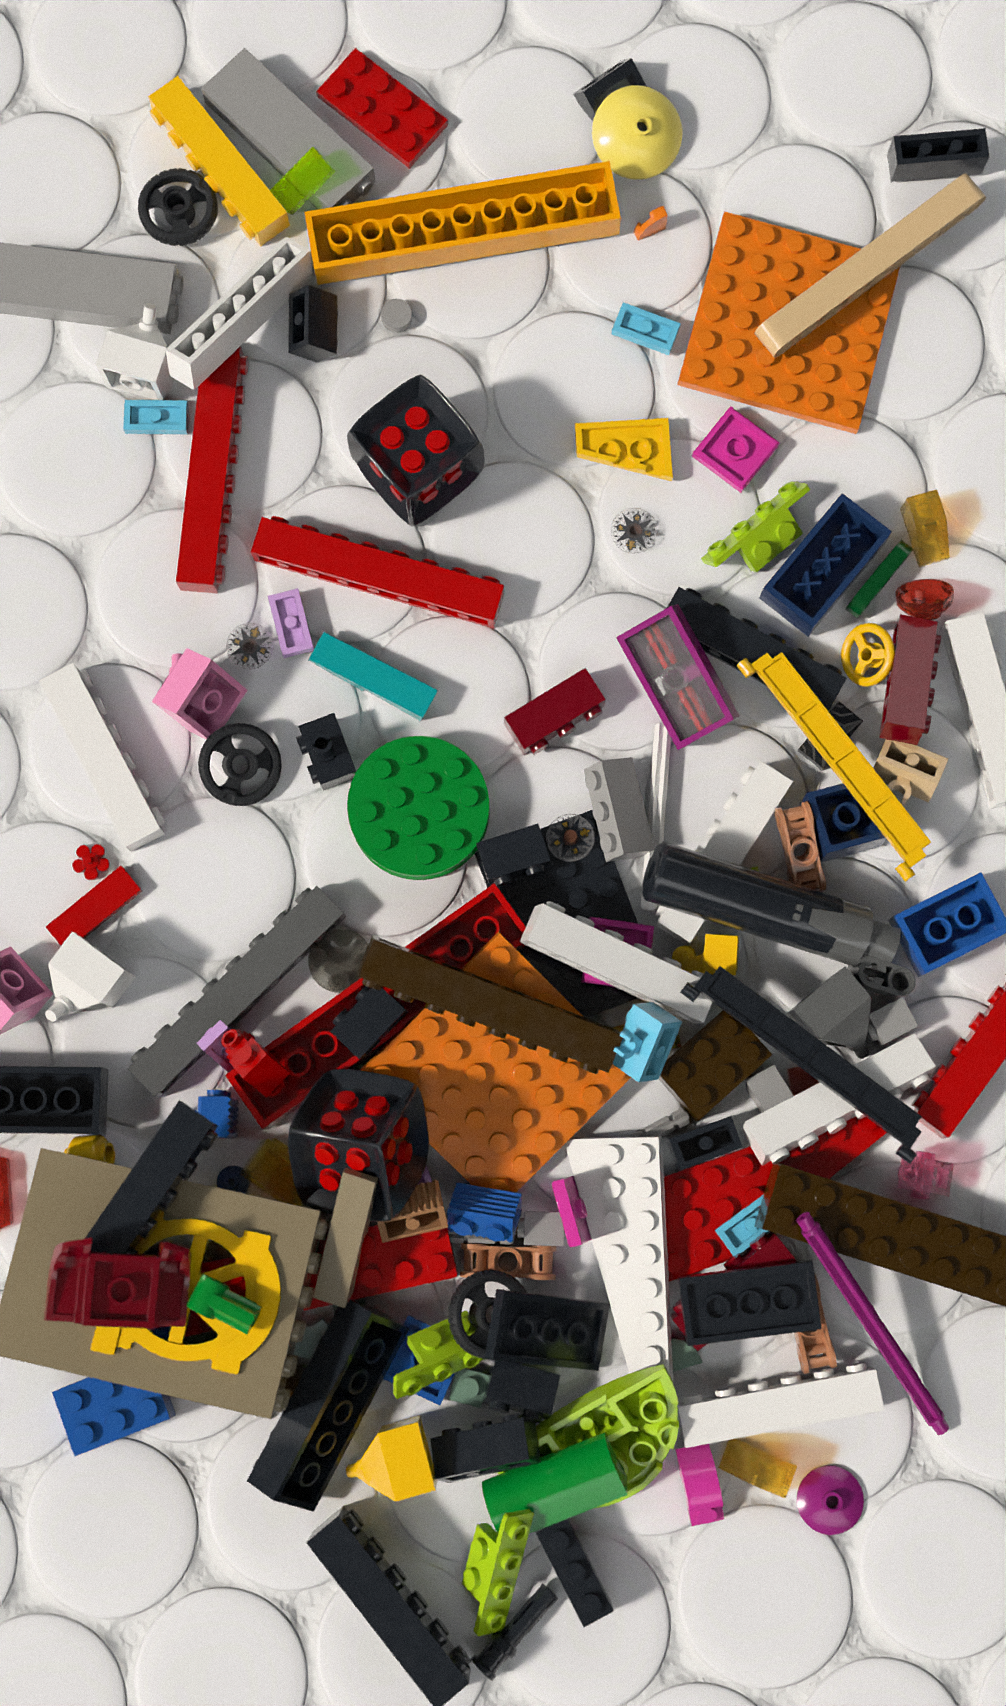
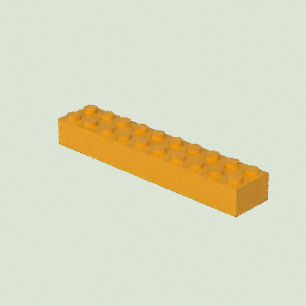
M610 161L304 212L317 285L619 235L621 222Z

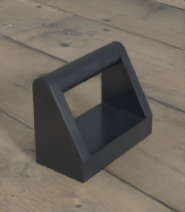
M632 58L621 60L573 93L578 104L592 122L598 110L594 99L625 78L631 86L640 85L647 87Z

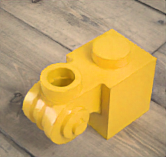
M705 934V947L701 955L696 956V952L692 947L684 945L674 950L672 959L681 963L680 969L692 973V971L705 973L707 971L713 975L718 967L721 966L730 974L737 975L740 936Z

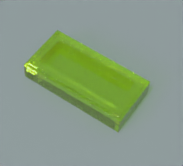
M313 146L270 191L285 210L293 215L336 171L320 151Z

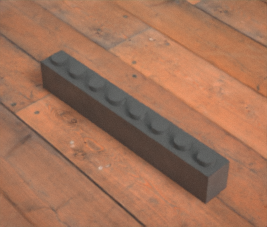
M318 886L313 890L310 888L305 889L296 898L295 901L298 904L289 913L286 910L281 912L273 920L272 924L274 927L266 935L263 933L257 935L249 944L251 949L242 958L238 955L225 967L228 972L219 980L216 978L212 979L202 989L201 992L204 995L196 1003L193 1001L188 1002L178 1012L180 1018L172 1026L169 1024L163 1026L155 1034L154 1038L156 1041L148 1049L144 1046L132 1056L130 1060L133 1063L127 1069L154 1097L160 1098L206 1054L197 1042L208 1029L220 1020L230 1029L235 1026L346 918L344 912Z

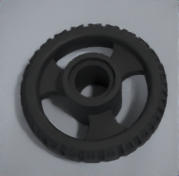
M174 168L169 169V171L159 172V175L156 174L151 180H148L144 188H142L138 199V214L144 229L152 238L166 245L183 246L188 243L197 242L196 240L203 238L212 229L218 213V203L215 192L203 179V176L191 170ZM173 182H187L191 184L188 191L181 186L168 187L163 193L159 190L164 185ZM200 201H206L207 208L203 219L197 226L190 228L189 225L195 218L193 205ZM177 204L184 205L180 210H172ZM150 209H163L167 222L172 226L170 232L164 231L155 225L150 217Z
M234 723L217 729L206 739L199 754L198 770L203 785L213 797L229 805L247 806L263 800L273 791L280 778L282 761L276 743L264 730L251 724ZM232 735H249L257 739L265 748L257 755L247 749H236L232 743ZM213 751H217L224 756L222 768L228 778L221 786L216 784L210 771V758ZM239 755L245 757L248 762L246 771L241 774L236 773L232 767L234 758ZM258 768H263L269 772L267 779L260 788L252 793L242 795L240 790L242 781L251 779L256 774Z
M483 1270L465 1278L455 1289L451 1297V1303H449L448 1322L454 1339L464 1351L482 1359H487L484 1356L490 1323L486 1319V1311L490 1306L493 1307L495 1299L494 1297L487 1296L485 1283L497 1282L507 1287L510 1291L527 1293L524 1286L516 1278L498 1270ZM466 1298L473 1302L469 1309V1319L476 1328L469 1336L465 1332L462 1323V1307Z

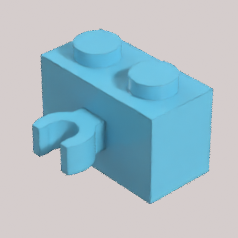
M654 1002L633 1004L626 1015V1024L623 1031L619 1035L623 1038L619 1047H615L613 1050L617 1053L613 1065L637 1082L658 1080L682 1021Z

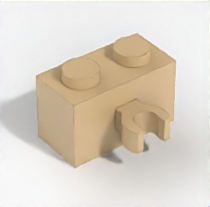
M886 739L873 768L892 792L898 791L902 794L901 804L903 806L906 805L911 795L929 803L940 781L948 758L917 745Z

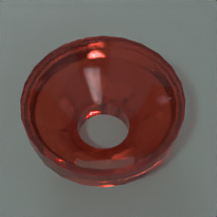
M936 579L910 581L901 585L895 591L896 603L900 610L909 616L927 620L938 619L952 605L954 598V588L952 585Z

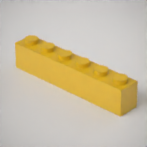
M176 76L148 96L152 107L149 113L159 127L164 125L169 131L167 135L172 144L177 149L183 148L187 154L185 158L195 172L198 170L202 172L205 176L203 179L215 194L218 192L222 197L223 201L221 203L226 212L231 217L236 215L241 221V224H239L240 228L249 240L254 238L260 246H263L290 226L287 211L179 76Z

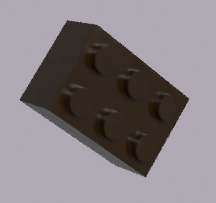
M722 1010L666 1060L659 1080L695 1121H699L773 1054L751 1030Z

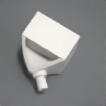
M150 303L144 305L143 318H140L139 324L107 330L95 364L107 388L146 400L168 399L175 378L169 374L165 351L167 345L158 328V321L155 320L156 305Z
M72 931L48 963L55 999L53 1000V1006L45 1012V1016L49 1021L54 1022L61 1015L65 1016L67 1014L113 1008L136 976L85 938Z

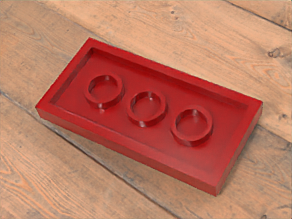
M356 48L316 91L317 97L409 169L448 126L447 118Z

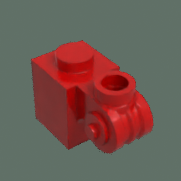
M230 1029L223 1035L221 1044L226 1049L225 1052L228 1054L229 1063L245 1081L265 1097H268L290 1074L271 1052L255 1040L251 1033L248 1034L240 1029Z

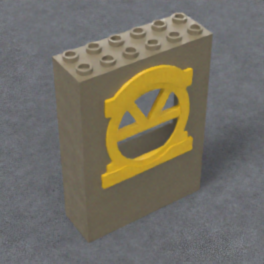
M41 1148L0 1302V1357L267 1419H273L279 1413H282L283 1410L286 1411L290 1397V1390L285 1389L287 1379L290 1376H294L299 1357L293 1355L295 1345L298 1342H302L307 1322L301 1321L304 1308H310L314 1295V1288L309 1287L312 1274H318L322 1261V1254L317 1253L320 1240L326 1241L330 1227V1220L325 1219L327 1213L181 1180L175 1189L178 1195L173 1204L167 1210L162 1208L155 1220L158 1222V1225L148 1239L142 1238L136 1246L135 1250L138 1251V1254L143 1255L146 1250L163 1239L177 1235H194L190 1249L192 1263L188 1300L202 1275L200 1271L208 1240L211 1239L226 1248L234 1256L236 1262L203 1274L213 1277L220 1282L240 1276L245 1278L246 1298L262 1306L249 1334H245L216 1318L212 1320L197 1313L217 1332L218 1337L201 1344L185 1345L183 1341L191 1309L188 1307L186 1327L171 1326L168 1341L159 1338L144 1328L82 1326L81 1324H74V1322L45 1321L44 1312L48 1275L55 1247L63 1242L84 1239L132 1168Z

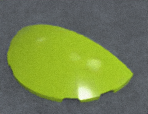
M664 1364L627 1374L597 1387L562 1407L547 1420L545 1419L536 1425L541 1458L604 1432L606 1433L627 1476L628 1495L596 1508L621 1502L646 1487L661 1472L663 1461L670 1448L674 1449L679 1430L678 1397L671 1376Z

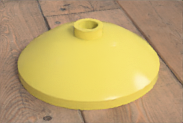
M632 85L614 91L601 103L593 119L592 139L601 161H610L612 172L624 178L643 180L659 175L673 163L682 143V124L674 105L662 93L650 87ZM637 123H644L646 125L647 130H639L637 127Z

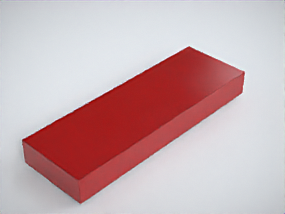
M119 866L50 922L46 928L60 946H62L72 931L86 938L139 895L142 889L124 867Z

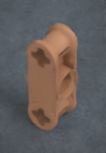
M808 801L802 802L801 806L782 810L781 807L775 808V819L781 836L788 881L811 889L826 890L825 875L821 866L814 832L813 814ZM800 843H807L806 852L800 856H795V847Z
M461 1243V1249L464 1250L463 1271L460 1272V1277L467 1278L471 1274L483 1270H498L517 1278L556 1280V1274L553 1273V1253L557 1251V1246H494L491 1244ZM504 1252H511L517 1258V1266L512 1271H506L500 1266L499 1259ZM474 1253H476V1268H474ZM540 1255H543L542 1270H540Z
M816 1274L815 1281L822 1329L794 1333L797 1343V1355L803 1374H808L810 1369L819 1367H837L834 1347L829 1337L822 1308L821 1293ZM823 1353L822 1356L810 1358V1356Z

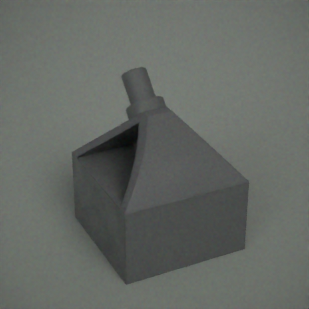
M846 966L833 974L786 1013L793 1021L826 1045L847 1047L849 1050L854 1051L860 1059L867 1057L869 1054L865 1044L871 996Z

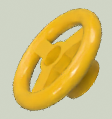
M874 623L858 625L849 632L842 645L841 663L845 674L853 683L869 687L882 682L888 676L895 656V648L890 634L883 627ZM864 633L876 634L883 643H869ZM854 641L859 648V662L855 670L850 659ZM869 668H881L875 675L863 677Z

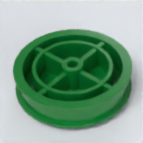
M409 736L384 744L364 760L355 773L350 785L347 813L357 844L373 864L399 878L430 880L452 873L463 866L477 851L476 843L483 841L487 832L490 805L488 789L483 775L474 761L464 751L442 739L429 736Z

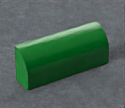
M605 1432L541 1458L540 1464L512 1469L482 1481L485 1504L497 1533L499 1532L503 1515L508 1512L525 1509L531 1510L534 1516L530 1534L628 1495L627 1476Z

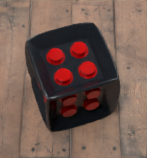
M421 374L402 383L371 407L355 422L347 434L350 455L357 463L364 477L388 506L411 527L424 522L456 498L478 477L484 468V448L472 427L448 398L429 379Z
M353 1069L329 1070L316 1081L294 1114L288 1133L289 1159L295 1188L301 1202L314 1210L333 1215L343 1171L345 1168H349L378 1178L370 1221H390L401 1212L424 1173L429 1153V1135L424 1101L415 1083L391 1075Z

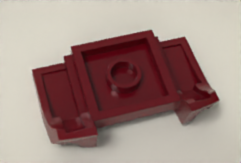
M92 1238L63 1242L55 1247L48 1275L44 1312L45 1321L74 1322V1324H81L82 1326L154 1329V1327L159 1326L186 1327V1304L188 1302L192 1263L190 1249L163 1242L159 1243L158 1255L90 1252Z

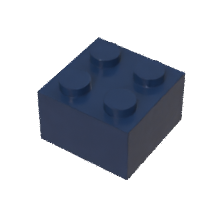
M843 783L808 792L799 803L801 806L802 802L808 801L811 807L821 863L880 847L886 840V837Z

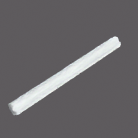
M657 723L654 727L647 817L654 848L664 840L671 737L663 723ZM654 850L645 854L643 878L648 861L652 857ZM642 894L641 909L650 912L657 911L659 905L644 900Z

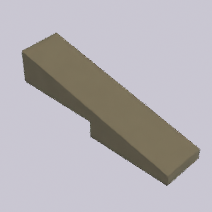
M345 1168L343 1171L313 1298L343 1308L346 1307L354 1292L363 1240L369 1229L378 1181L377 1177L349 1168Z

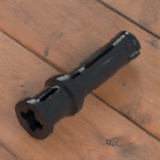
M542 1583L535 1594L524 1604L501 1632H493L488 1645L478 1656H472L471 1661L487 1678L493 1681L496 1678L495 1672L508 1657L513 1658L516 1655L517 1649L515 1647L559 1598Z

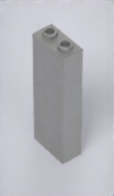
M246 48L242 49L201 88L205 104L317 209L353 204L360 196H366L373 189L375 184L374 167Z
M0 242L1 314L120 328L139 324L140 318H143L144 305L150 303L157 306L155 320L158 321V328L161 333L171 334L172 324H177L179 308L176 305V298L183 291V276L179 275L176 264Z

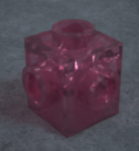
M916 1151L917 1155L910 1164L901 1159V1165L898 1169L899 1180L897 1188L910 1190V1197L930 1200V1194L950 1196L953 1163L936 1160V1154Z

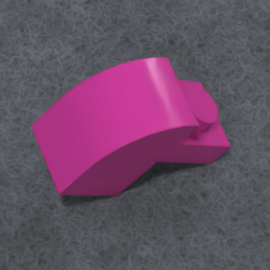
M709 1444L676 1449L691 1526L724 1520L722 1494Z

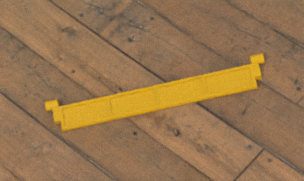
M781 652L773 659L766 653L752 664L747 658L740 661L737 667L745 678H749L755 672L759 675L904 860L903 863L895 868L905 882L912 878L915 872L911 867L927 856L922 849L931 843L930 839L789 660Z

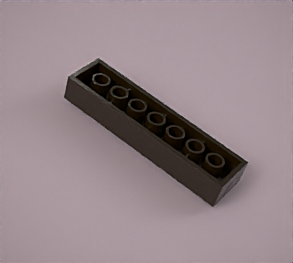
M779 1163L772 1165L755 1227L808 1243L802 1235V1229L796 1220L801 1214L809 1212L814 1221L819 1222L834 1246L835 1251L839 1254L1006 1307L1005 1235Z

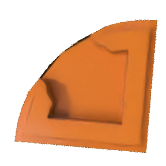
M663 206L652 210L649 213L651 218L645 223H637L633 232L638 241L666 229L668 215Z

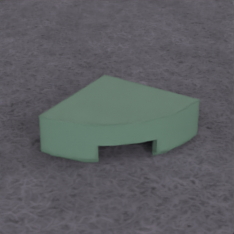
M671 1338L673 1372L703 1363L700 1355L692 1346H687L685 1341Z

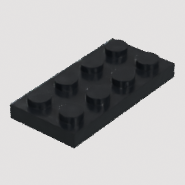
M812 1260L678 1276L687 1346L822 1329Z
M496 1289L484 1358L495 1361L599 1371L610 1304Z

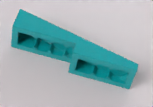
M323 632L308 661L361 691L366 690L419 721L424 717L438 692L437 689Z

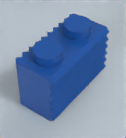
M207 1090V1096H198V1112L218 1125V1128L215 1130V1133L218 1134L217 1138L235 1139L238 1136L236 1125L239 1122L236 1118L239 1115L236 1112L239 1110L237 1107L239 1102L237 1099L231 1098V1092H227V1090Z
M457 1182L447 1210L448 1230L462 1236L475 1235L476 1237H487L496 1242L507 1240L510 1243L514 1239L522 1213V1194Z

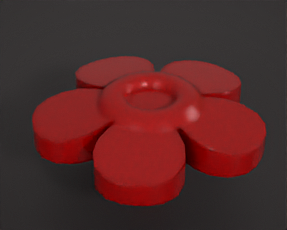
M81 845L77 848L76 854L81 859L73 861L72 867L77 873L84 872L87 880L98 878L97 869L101 872L109 869L110 862L108 859L102 858L105 855V849L101 845H94L91 851L86 845Z

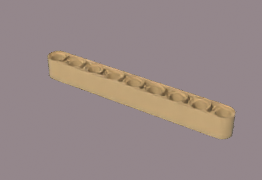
M967 173L961 175L765 320L756 329L754 334L774 358L780 356L971 214L986 199L985 194Z

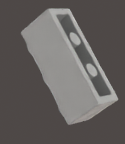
M632 757L601 760L584 769L585 783L589 790L593 816L596 820L600 836V846L604 852L606 862L638 858L655 850Z

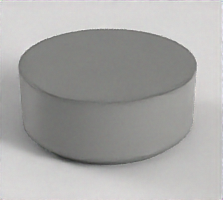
M392 299L386 302L381 310L382 323L386 329L392 332L406 330L412 322V311L409 304L401 299Z

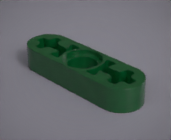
M900 540L852 598L845 610L858 619L908 558L913 548L903 540Z

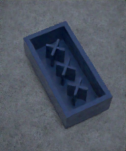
M842 493L764 586L759 599L809 637L885 545L892 531Z

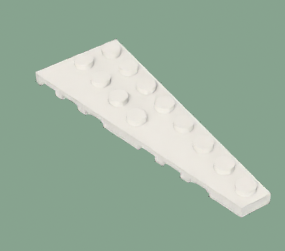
M662 1136L570 1138L565 1143L579 1196L583 1199L586 1206V1221L629 1374L664 1364L673 1381Z

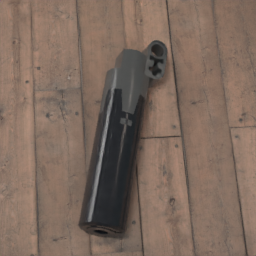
M665 841L656 846L652 857L648 861L642 883V894L644 900L847 964V969L862 987L886 996H906L915 988L916 979L913 972L906 967L891 963L899 946L901 929L873 920V911L870 907ZM864 967L868 972L878 973L877 977H868L866 973H863ZM895 974L900 979V985L897 989L892 985V978Z

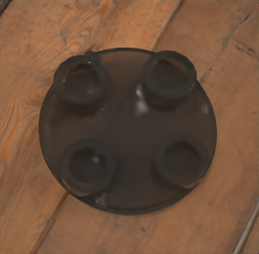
M340 928L327 931L318 942L316 941L312 945L308 956L309 970L316 983L325 990L341 993L361 978L358 976V969L368 947L367 941L361 935L349 929Z

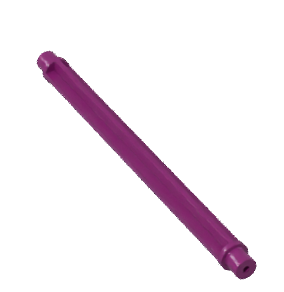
M809 1212L801 1214L796 1221L802 1229V1235L806 1238L886 1362L912 1398L913 1403L925 1419V1422L928 1426H932L937 1435L946 1433L949 1430V1425L944 1419L943 1411L939 1408L927 1388H925L920 1377L886 1325L879 1318L878 1313L848 1267L835 1251L819 1222L814 1221Z

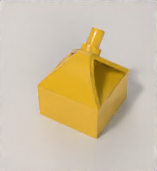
M421 1415L383 1425L362 1458L354 1464L347 1465L346 1475L349 1478L358 1477L395 1502L435 1491L438 1480H435L433 1461Z

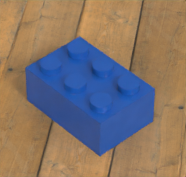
M981 872L894 915L888 920L891 926L901 929L900 944L918 977L1006 934V917Z
M91 1377L52 1392L74 1457L166 1421L176 1415L168 1395Z

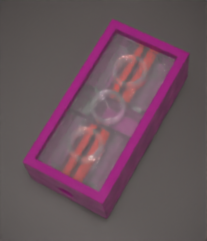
M678 604L669 606L616 637L678 750L740 716Z

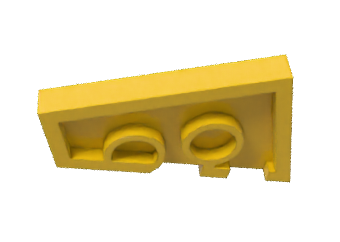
M668 418L575 423L577 458L672 482L673 472Z

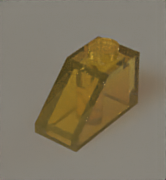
M938 490L907 497L900 511L918 567L948 560L950 554L947 518Z
M268 1138L261 1141L239 1174L275 1200L301 1206L302 1202L295 1188L289 1153H287L288 1146L276 1138H273L272 1141Z
M736 1438L728 1440L718 1468L753 1486L786 1499L797 1465L789 1459Z

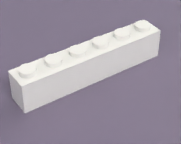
M287 236L165 349L170 376L195 390L289 300L290 293L302 288L313 277L311 250Z
M984 612L947 620L940 630L989 807L994 809L1006 806V681L1002 680L1000 673L1002 668L1001 656L997 650L994 651L991 641L994 637L992 624L989 620L986 621Z
M71 663L39 680L125 847L132 852L164 835L165 833L161 825L166 822L157 806L151 808L147 800L151 793L144 780L140 779L137 781L132 770L137 767L128 751L122 753L118 745L122 738L114 724L108 726L103 716L108 712L99 696L94 698L89 688L94 685L86 670L79 671L75 664Z
M762 761L759 762L756 768L749 766L740 780L745 786L739 795L734 792L731 794L723 809L728 811L722 822L715 819L706 833L711 839L705 848L699 845L695 850L696 852L737 865L742 863L772 816L775 808H777L793 783L791 779ZM659 906L654 914L659 918L655 926L689 946L705 919L663 906Z
M547 902L546 905L540 904L534 907L520 943L648 1003L654 1002L667 1012L693 1024L704 1023L712 1001L700 993L699 997L692 1002L680 993L687 982L695 986L703 973L698 971L686 972L680 969L682 964L668 957H663V960L653 956V950L644 945L635 943L632 946L623 942L624 937L621 934L608 929L604 933L594 928L595 923L585 917H570L564 914L566 909L558 904Z
M915 1033L854 1065L898 1099L903 1096L902 1092L906 1089L913 1087L914 1090H917L931 1081L930 1076L936 1068V1065ZM818 1083L745 1121L742 1133L761 1165L769 1161L777 1164L790 1155V1150L798 1146L801 1149H805L819 1140L817 1136L827 1131L830 1134H834L847 1125V1120L855 1116L858 1119L866 1116L822 1083Z
M865 1362L847 1365L846 1372L834 1374L833 1369H823L813 1372L814 1378L801 1380L800 1375H792L780 1378L781 1384L768 1386L767 1381H760L748 1384L749 1390L735 1392V1387L715 1390L716 1396L703 1398L702 1393L683 1396V1402L677 1404L683 1444L688 1448L884 1411L877 1371L872 1367H866Z

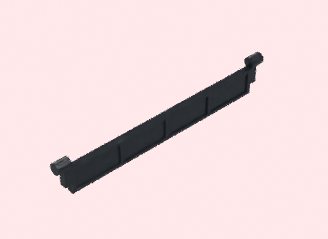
M721 966L718 967L713 975L705 971L695 986L688 982L680 991L681 994L692 1002L699 997L700 993L901 1142L902 1144L895 1154L909 1164L914 1160L917 1153L911 1147L922 1132L915 1127L922 1117L920 1114Z

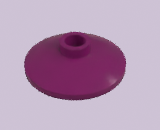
M825 1465L811 1470L802 1479L797 1490L796 1501L800 1516L810 1528L821 1534L837 1535L844 1533L857 1523L864 1507L862 1488L857 1479L841 1467ZM829 1496H836L838 1499V1503L834 1508H829L826 1505V1500Z

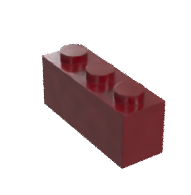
M584 668L505 716L504 725L523 755L529 752L535 755L549 746L547 741L558 735L560 738H563L576 729L575 724L583 719L589 722L603 713L601 708L605 706L606 699L587 669Z

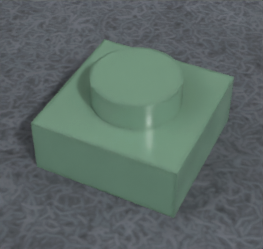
M469 1368L456 1372L449 1400L481 1409L489 1374Z

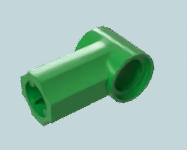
M202 1273L186 1306L212 1320L216 1318L245 1334H249L262 1306L229 1290L230 1287L219 1280Z

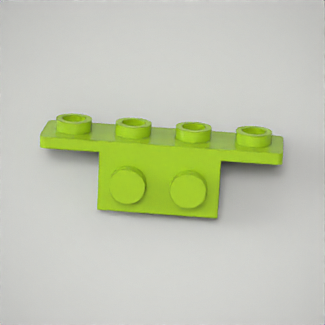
M791 481L783 485L778 490L779 494L771 501L760 504L755 509V514L748 520L737 523L731 529V534L725 539L713 543L707 549L708 553L701 558L704 564L718 567L738 550L749 569L757 573L804 534L788 508L810 491L808 484Z
M467 1310L463 1311L462 1323L465 1332L469 1336L476 1328L471 1324ZM445 1319L408 1336L407 1344L419 1364L394 1376L393 1394L396 1399L406 1395L412 1396L427 1385L436 1381H445L453 1373L464 1368L475 1367L484 1359L475 1357L460 1347L451 1333L448 1319Z
M529 1509L505 1513L502 1517L498 1533L488 1522L476 1525L461 1584L480 1603L473 1629L477 1636L488 1635L497 1631L501 1632L505 1627L534 1513Z

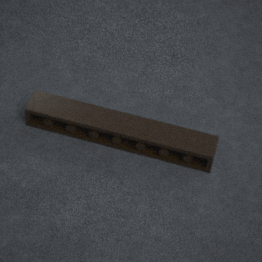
M372 935L358 969V976L363 978L362 984L381 991L382 986L394 990L393 995L401 1000L412 1003L415 998L426 1002L425 1008L441 1015L444 1014L445 1010L457 1014L456 1020L474 1027L476 1022L488 1026L487 1032L504 1039L509 1034L519 1038L518 1044L536 1051L537 1047L540 1046L550 1050L549 1056L563 1062H567L568 1058L581 1062L580 1068L594 1074H598L599 1069L609 1073L617 1054L613 1050L615 1047L620 1046L623 1039L619 1036L621 1032L617 1029L375 935Z

